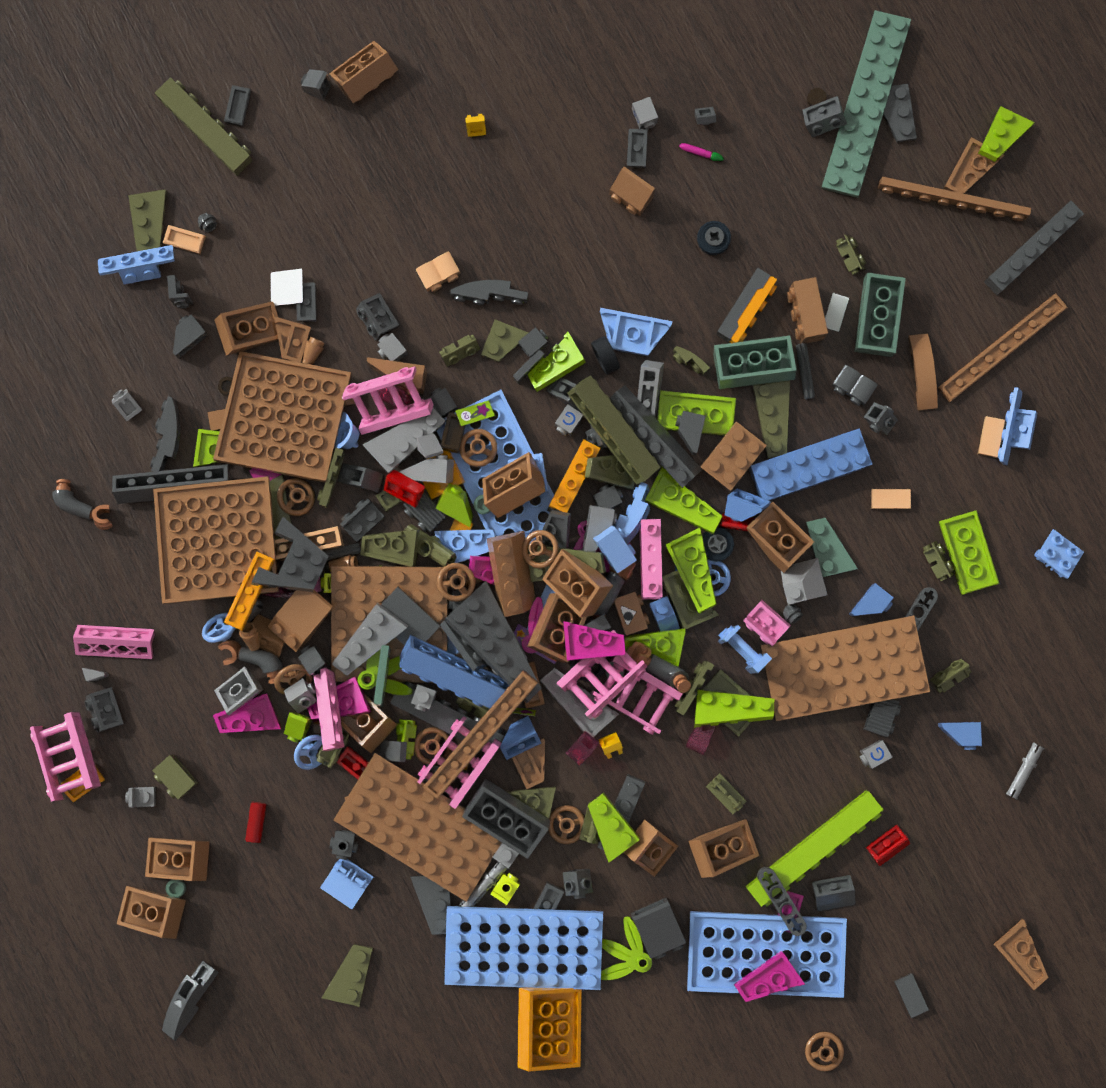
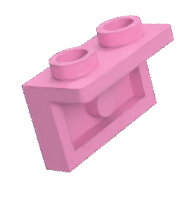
M763 600L744 619L747 628L753 632L755 631L760 635L764 643L771 646L791 626Z

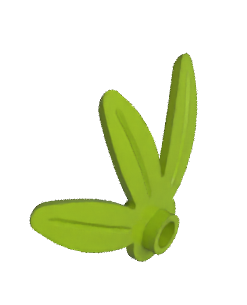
M381 649L367 659L366 670L362 671L358 676V684L365 690L376 687ZM400 656L389 661L388 676L401 669ZM370 677L371 682L366 684L364 678ZM387 679L385 692L400 696L412 694L413 690L410 687Z
M628 916L624 917V930L632 950L617 942L602 939V948L606 952L626 962L615 964L602 970L601 980L618 979L634 970L642 973L647 972L652 966V959H650L647 953H643L642 940L636 925ZM642 959L646 960V964L644 966L639 965V962Z

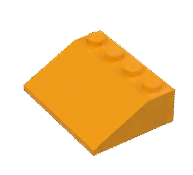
M519 988L518 1068L530 1072L580 1067L582 989Z

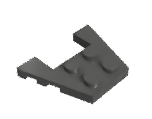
M282 517L275 535L293 542L278 575L259 567L251 584L254 586L266 585L272 588L284 587L290 590L313 592L329 556L288 520Z

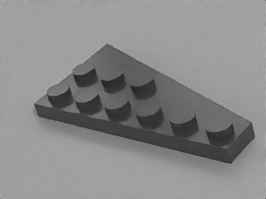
M485 581L449 614L445 621L509 686L523 670L537 681L490 587ZM539 682L524 699L526 703L542 689Z

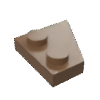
M275 317L282 359L301 363L311 327Z

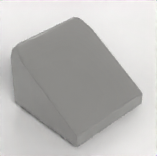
M434 433L417 438V450L426 459L443 453V449Z
M82 668L87 682H94L109 676L107 672Z

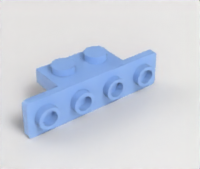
M172 245L101 258L98 259V272L100 276L119 272L123 284L160 278L161 272L158 265L175 261L174 248Z
M1016 387L1014 392L1010 394V411L1006 413L1007 426L1002 432V448L998 451V459L1003 465H1008L1011 447L1030 450L1038 414L1036 411L1019 409L1023 392Z

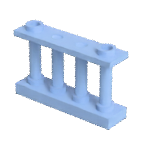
M731 625L729 628H725L718 635L720 637L718 642L720 644L728 642L747 661L748 666L745 669L750 674L759 673L772 658L767 653L757 654L736 633L741 628L739 625L734 627Z

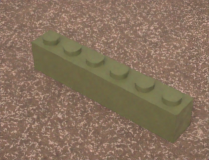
M170 77L155 92L157 98L238 176L253 161L250 156L251 151L245 145L241 147L237 143V137L232 132L227 133L224 130L225 126L218 119L214 120L211 118L212 113L205 106L201 108L197 104L199 100L192 93L188 95L184 91L185 86L179 80L175 82Z
M591 375L567 392L568 396L636 485L646 481L660 468L656 458L649 453L644 442L639 440L633 428L623 419L621 412L614 407L608 395L604 394L598 382Z

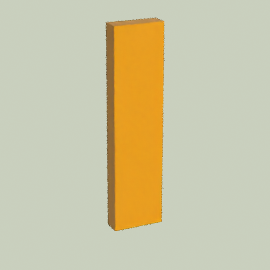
M256 551L224 623L243 631L264 586H254L251 584L259 567L270 571L275 559Z

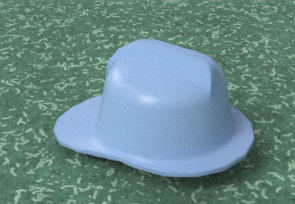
M343 412L335 449L357 448L359 446L357 441L360 432L352 423L348 414Z

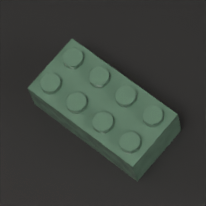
M874 273L866 274L863 281L854 352L892 357L896 353L906 278Z
M790 336L714 345L713 356L719 389L795 380L797 370Z

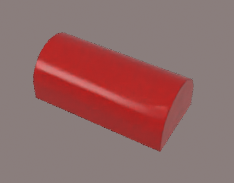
M348 746L336 763L359 779L369 762Z
M251 802L246 842L261 843L266 803Z

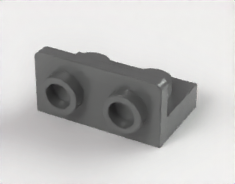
M838 96L802 110L805 125L811 137L821 135L847 124Z
M175 275L167 276L169 299L173 305L180 309L193 305L190 295L184 293V286L181 285V281H178Z
M380 293L361 301L356 308L358 317L363 320L369 335L375 341L381 335L399 326Z
M364 499L355 506L357 509L352 514L348 512L341 519L343 522L340 525L357 543L385 518L369 499L366 501Z
M112 687L86 696L85 706L87 711L91 712V724L98 733L124 724Z

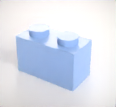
M610 526L594 537L593 540L612 569L619 573L637 561L634 556L636 552L630 544L627 545L624 541L626 536L622 530Z

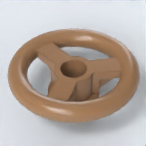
M473 429L463 436L459 452L467 464L474 467H482L492 462L495 458L497 442L490 432L483 429ZM474 435L475 439L470 444V450L465 452L467 440ZM480 435H483L489 439V441L491 442L492 450L486 448V445L484 441L481 440ZM477 444L482 446L479 451L475 450V445ZM483 453L488 456L482 461L470 459L474 454L479 455Z
M288 479L280 485L277 491L278 505L289 515H304L310 511L314 504V491L302 479ZM294 484L302 485L308 491L309 496H306L303 489L295 488ZM288 486L290 500L285 505L282 496L285 488ZM294 494L299 495L298 500L294 498ZM308 502L301 510L291 509L295 503Z
M537 530L530 533L525 538L522 546L524 560L534 568L550 566L559 551L557 539L553 534L545 530ZM542 536L550 539L553 551L546 549ZM541 546V550L538 552L537 548ZM543 554L550 557L542 563L533 561L536 556Z
M451 563L443 567L439 572L437 587L440 594L447 600L454 602L463 601L474 591L475 577L471 569L466 565ZM457 569L456 574L452 575L450 580L443 581L444 575L449 570ZM463 571L468 575L470 581L467 590L464 587L465 578L462 575ZM455 578L459 579L460 584L458 586H456L453 583V580ZM451 586L453 589L459 590L462 595H450L445 591L444 587Z
M289 665L278 672L274 685L279 693L285 695V689L281 687L280 682H286L292 686L306 674V682L309 684L312 681V676L307 673L303 665Z
M436 727L422 730L414 741L416 757L422 763L430 764L432 760L425 758L421 754L420 749H425L428 754L436 756L440 750L439 741L442 737L446 741L449 735ZM437 733L434 739H430L426 743H420L425 735ZM431 743L436 744L435 750L429 748ZM446 747L445 754L440 756L447 759L452 750Z
M564 805L556 808L549 816L551 820L548 829L549 834L555 841L561 844L577 842L584 822V815L573 806ZM570 811L576 814L578 818L574 820L568 817L563 818L559 813ZM555 818L559 821V828L562 831L561 837L556 834L553 828ZM566 821L571 824L568 829L563 827V823ZM580 824L579 832L574 837L567 838L568 833L574 830V826Z
M830 1032L816 1033L806 1044V1059L816 1070L831 1071L837 1068L843 1060V1044L836 1035ZM820 1038H824L823 1045L818 1051L811 1053L813 1043ZM830 1039L838 1047L837 1058L834 1056L833 1049L829 1046ZM824 1049L828 1050L827 1055H822ZM819 1057L824 1062L831 1061L832 1064L820 1065L814 1059Z

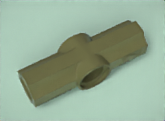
M410 524L407 526L405 530H412L418 528ZM420 530L417 551L421 556H429L443 567L455 562L456 553L442 545L438 537H430Z

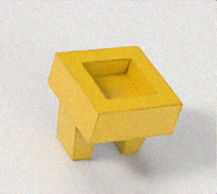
M478 114L476 117L467 115L465 119L468 137L486 135L484 116L482 114Z
M616 732L598 739L608 759L612 758L611 752L617 750L619 755L623 753V747Z

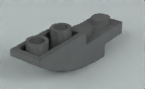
M504 280L469 282L451 289L450 293L451 297H454L456 301L465 302V300L473 301V304L481 306L484 303L489 304L490 297L500 302H503L504 299L511 300V303L516 305H522L528 301V292L511 289V281Z
M169 396L162 404L161 411L163 413L155 425L156 433L163 437L158 440L156 449H158L157 455L151 460L150 467L152 472L164 471L168 458L176 460L181 431L179 410L176 400Z
M627 774L614 804L628 824L645 785V781ZM600 840L597 848L604 850Z
M204 961L201 962L191 977L189 975L185 976L166 1012L162 1031L175 1041L198 1011L197 1002L219 973Z

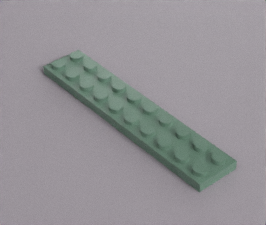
M874 11L843 114L847 124L839 128L822 189L859 198L911 19Z

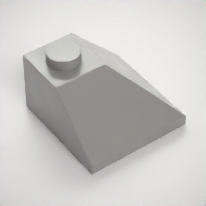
M818 558L793 564L785 573L781 571L788 605L828 595Z
M243 667L214 691L225 712L230 715L263 691V688L258 679L246 667Z

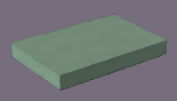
M385 645L381 646L374 695V704L378 707L384 706L391 653L390 647Z

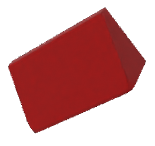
M392 470L386 476L384 491L415 508L417 507L425 486L396 470Z
M722 513L720 526L722 528L749 532L746 528L756 518L750 517L740 522L734 521L730 517L725 516V513Z
M895 825L868 845L866 849L876 863L881 866L910 845V841L898 825Z

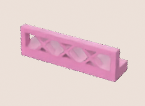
M77 625L73 636L75 654L152 659V642L155 633L154 629ZM80 643L87 644L90 648L81 649ZM99 645H106L109 649L103 650ZM118 646H125L129 650L122 651ZM147 647V652H140L137 648Z
M327 668L320 669V674L314 675L323 750L330 751L343 748L344 741L335 674Z

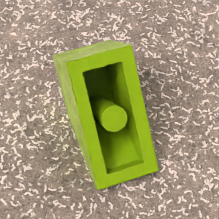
M448 483L435 509L469 527L473 519V513L467 494L460 486Z
M290 712L284 734L288 735L287 739L296 743L299 740L302 741L307 735L312 719L297 712Z

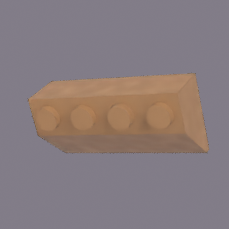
M524 531L487 538L497 602L504 617L525 613L531 609L536 599L533 582H531L529 564L524 560L522 554V546L525 540Z

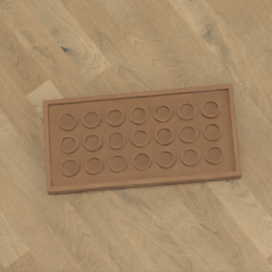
M914 616L776 642L773 646L770 644L761 645L762 654L767 653L772 658L765 666L771 698L775 699L774 714L776 722L930 692Z
M374 753L335 816L334 821L467 902L502 842L462 817L464 807L458 805L454 809L449 805L452 800L444 795L436 799L423 788L425 783L421 782L419 784L417 782L418 779Z

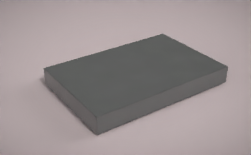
M399 586L381 604V606L408 625L403 632L396 636L404 646L410 635L426 642L440 627V624Z

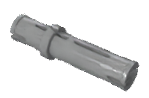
M1032 743L1026 758L1023 757V763L1009 790L1006 792L1007 795L1011 796L1013 791L1016 790L1012 797L1016 800L1033 768H1036V762L1044 750L1043 747L1039 746L1035 753L1038 746L1035 743Z
M497 862L488 873L483 875L484 878L474 888L467 902L463 900L460 903L461 907H474L493 885L497 884V880L508 868Z

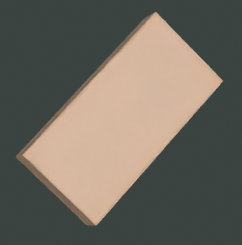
M168 225L163 244L200 254L205 241V235Z
M985 417L978 454L994 458L998 457L1005 420Z
M872 489L871 509H911V489Z

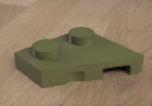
M494 320L481 356L500 362L509 352L517 347L518 341L529 332Z

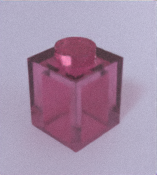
M584 731L566 751V754L580 766L600 743L588 732Z

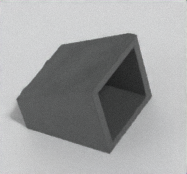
M663 898L631 913L650 959L654 957L657 960L666 955L665 952L671 949L675 952L683 948V944L686 941L667 898Z

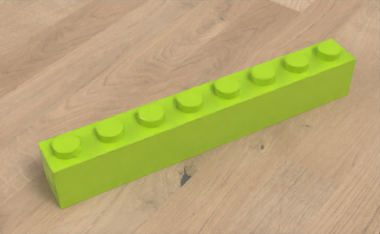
M865 790L769 868L776 873L785 890H789V885L793 881L798 882L805 877L804 873L808 869L813 870L821 864L820 860L825 856L828 858L836 852L835 848L837 846L847 844L851 840L850 836L855 832L859 834L866 828V823L870 820L872 822L877 820L881 816L880 812L883 811V808L872 794ZM764 872L762 880L766 879L770 885L774 884L769 878L771 873ZM757 877L745 886L761 907L763 905L767 907L772 903ZM780 888L773 889L772 897L774 898L778 893L782 894V890Z

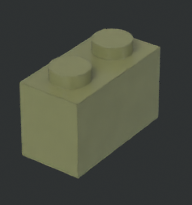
M174 754L169 755L152 770L155 773L154 778L160 784L164 783L168 788L166 790L173 799H182L199 783Z

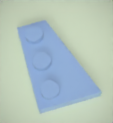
M495 529L434 531L441 544L456 553L457 557L454 563L469 560L470 555L479 556L489 552L487 538L497 536Z

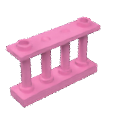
M415 366L411 368L405 367L398 372L359 384L352 383L345 388L342 396L343 400L353 398L363 417L358 428L361 435L431 414L434 405L431 398L421 399L412 381L417 370ZM405 382L415 403L410 405L404 404L395 385ZM387 387L397 408L387 410L377 390ZM370 393L380 413L373 416L370 415L360 395Z
M661 519L641 520V529L639 530L642 600H659L663 597Z
M627 652L626 655L620 656L632 669L625 677H622L605 657L581 659L557 684L565 692L571 690L589 709L585 715L591 720L593 717L597 718L603 712L602 709L636 677L640 678L646 672L645 668L648 666L643 660L637 664ZM596 663H600L617 682L610 691L591 672V667ZM581 677H586L603 695L596 704L577 686L576 681Z
M613 656L610 661L614 663L613 667L619 673L623 672L624 669L628 672L632 670L620 656ZM645 672L640 678L636 677L624 688L616 703L610 701L608 705L644 725L643 730L652 735L654 732L660 734L661 730L655 726L669 702L673 701V699L679 700L682 693ZM609 675L604 686L609 691L615 679ZM642 679L647 682V688L631 713L622 707L637 681L639 682ZM658 689L663 692V699L648 723L639 718L652 693ZM592 691L591 695L595 696L593 700L596 702L603 697L600 692Z
M80 712L64 714V723L45 730L43 726L30 727L31 739L36 747L47 785V795L51 802L64 800L63 792L82 785L85 786V789H94L101 786ZM65 730L69 731L70 741L51 748L48 747L46 737ZM71 748L74 749L76 755L74 760L54 767L52 755ZM79 767L81 778L59 785L57 774Z
M463 716L460 721L456 719L450 728L453 732L428 767L424 765L418 773L420 779L417 781L419 784H421L424 778L430 779L433 775L430 770L435 763L442 765L446 760L440 756L446 747L454 751L458 746L451 741L457 731L465 737L468 735L470 730L462 725L467 719ZM495 739L492 743H486L482 748V751L485 753L481 759L474 757L470 761L471 767L474 768L471 774H465L462 771L457 776L461 780L460 782L463 783L460 789H454L449 786L445 790L452 799L449 804L451 807L456 809L500 747V741Z

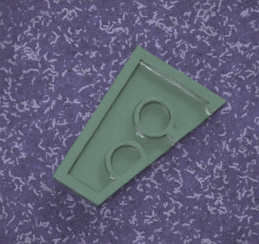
M826 518L806 522L809 537L814 541L811 545L814 558L819 560L823 577L858 569Z

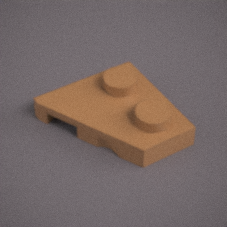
M544 738L540 740L541 744L512 757L526 789L544 782Z

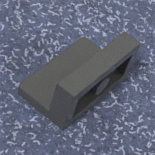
M850 875L812 882L817 911L855 905V889Z

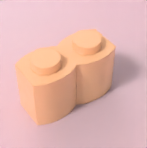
M449 251L416 269L427 292L439 290L442 287L441 284L447 281L451 283L459 278L458 275L461 274Z

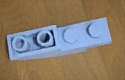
M643 482L633 492L632 505L629 504L626 511L628 516L620 514L618 520L616 519V524L613 525L616 529L620 528L626 536L624 539L626 544L636 536L641 529V520L646 519L650 512L649 504L645 503L650 489L648 484Z

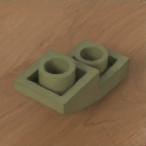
M678 346L673 349V358L679 364L682 363L686 366L691 362L693 370L697 374L701 373L702 376L709 371L710 367L692 352Z

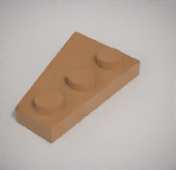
M971 137L944 189L964 194L1005 155L1003 154L994 162L978 154L983 143Z
M1021 919L993 945L1030 988L1035 990L1049 977L1033 944L1032 937L1027 930V925L1024 919Z

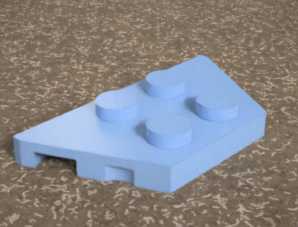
M600 308L607 339L613 350L648 356L672 326V321Z

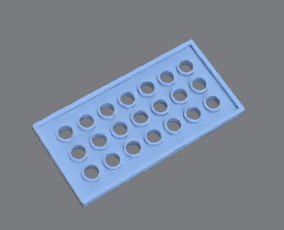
M502 390L469 405L472 406L489 400L492 410L498 413L496 420L492 421L488 418L480 420L481 426L478 428L486 430L494 436L497 442L498 460L495 463L482 466L478 471H472L470 465L462 459L460 452L459 454L451 452L465 480L463 485L473 505L474 500L478 496L483 495V488H480L478 485L480 479L507 465L508 460L519 458L528 452L534 455ZM447 417L443 418L445 423L437 430L441 440ZM470 424L465 425L463 436L473 430ZM500 427L505 428L507 434L502 438L496 435V430ZM474 435L467 440L466 444H471L475 439ZM491 442L486 445V448L492 450ZM480 444L475 445V450H481L482 446ZM512 444L515 447V452L510 455L504 452L506 445ZM483 453L479 455L474 454L470 459L482 461L487 458V455ZM548 482L547 493L539 495L541 499L540 504L534 506L528 501L522 505L524 510L521 514H515L512 510L506 514V520L502 523L496 521L495 515L491 511L485 515L478 513L485 529H495L496 535L501 536L504 535L507 529H512L514 532L524 531L521 528V524L527 520L532 523V528L529 531H524L525 538L534 531L543 530L545 523L538 520V515L541 512H546L549 515L550 512L547 509L554 497Z
M447 906L445 985L600 990L603 911ZM467 922L471 925V930L465 932L461 929L460 925ZM488 923L491 926V930L483 932L480 929V925ZM502 924H508L510 931L503 933L499 927ZM526 924L530 927V931L525 934L521 933L519 927ZM541 925H546L550 930L547 934H541L538 928ZM560 926H566L568 927L569 932L565 935H561L558 932V928ZM585 926L589 931L586 935L582 936L578 934V928ZM464 941L471 945V948L467 951L460 948V944ZM482 942H487L490 945V949L482 951L479 945ZM507 943L510 949L507 952H502L499 949V945ZM520 944H527L529 950L525 953L520 952L518 949ZM545 944L549 947V950L546 953H540L538 946ZM560 945H566L568 952L561 954L557 951V948ZM583 945L587 947L588 951L586 954L581 955L577 952V948ZM461 961H468L470 968L464 970L460 968L459 963ZM486 961L490 967L487 970H481L479 963ZM501 962H506L509 965V969L502 971L498 968V965ZM520 963H526L529 968L527 971L522 972L517 966ZM544 963L548 966V970L540 972L537 966ZM559 964H565L568 967L564 973L558 972L556 968ZM578 965H585L587 971L580 974L576 971V967Z
M690 911L687 991L739 993L734 984L743 978L741 976L742 970L749 968L753 971L765 963L767 960L763 959L761 954L763 950L769 949L772 951L771 958L780 951H791L792 956L789 962L799 976L802 971L810 972V978L803 981L805 985L795 986L769 995L844 998L847 919L802 916L806 923V931L812 934L811 940L805 942L801 939V935L795 936L792 934V938L785 941L782 939V933L788 930L780 915ZM794 917L787 920V922L789 920L793 922L794 928L792 929L800 930L799 926L801 923L798 924ZM712 927L715 931L712 937L704 936L705 928ZM726 928L734 930V935L731 938L723 936V931ZM745 929L753 930V937L745 939L743 931ZM767 929L773 932V936L769 940L762 938L763 931ZM824 932L831 934L829 942L821 941V935ZM705 947H712L714 949L712 956L706 957L703 955ZM727 947L733 949V955L729 958H725L722 955L723 950ZM746 948L753 951V955L748 959L742 957V951ZM803 951L811 953V958L808 961L801 960L800 956ZM823 952H829L831 957L829 961L822 962L820 955ZM709 966L713 969L711 976L706 977L702 974L704 967ZM725 967L732 969L733 972L730 977L722 976V970ZM824 971L830 974L829 980L825 982L819 979V975Z

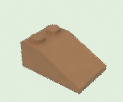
M273 301L221 313L214 320L226 356L278 340L275 317H278Z
M367 357L369 366L382 376L398 372L405 367L411 368L415 366L417 370L412 381L418 393L424 394L427 370L424 365ZM405 382L396 384V386L408 392V395L411 396Z
M774 502L746 528L767 557L783 573L814 543Z
M561 549L542 579L579 617L594 615L613 587L601 573L564 549Z
M296 590L267 627L297 652L311 639L333 606L315 590L313 592Z
M364 693L371 712L343 716L340 719L341 726L363 748L372 753L398 724L380 707L376 706L374 701Z
M747 819L705 833L688 841L701 878L715 877L759 856Z
M149 838L145 877L206 881L210 842Z
M126 886L117 924L160 938L176 939L186 900Z

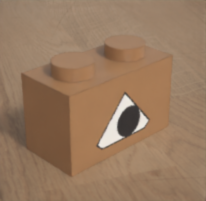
M636 592L615 599L614 604L625 636L648 629L647 625L650 622L647 613L643 614L641 606H644L641 595H636Z

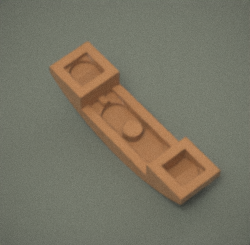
M928 333L909 335L910 353L913 356L917 387L918 411L937 409L936 374Z

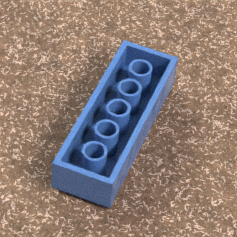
M859 428L751 465L749 471L758 497L772 501L868 468L872 465Z
M412 635L409 636L400 654V668L405 673H414L421 680L428 683L431 681L445 691L449 689L455 692L456 696L463 699L466 697L480 707L484 705L491 708L509 687L499 675L483 668L472 671L464 659Z

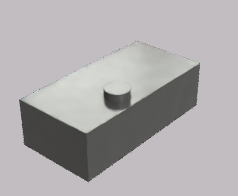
M486 778L465 807L462 815L464 819L527 859L548 831L551 821Z

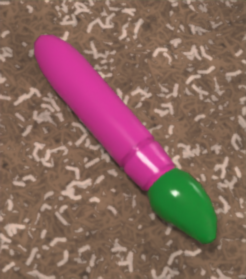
M686 143L679 145L684 151L709 158L712 161L724 160L723 156L717 152H710Z

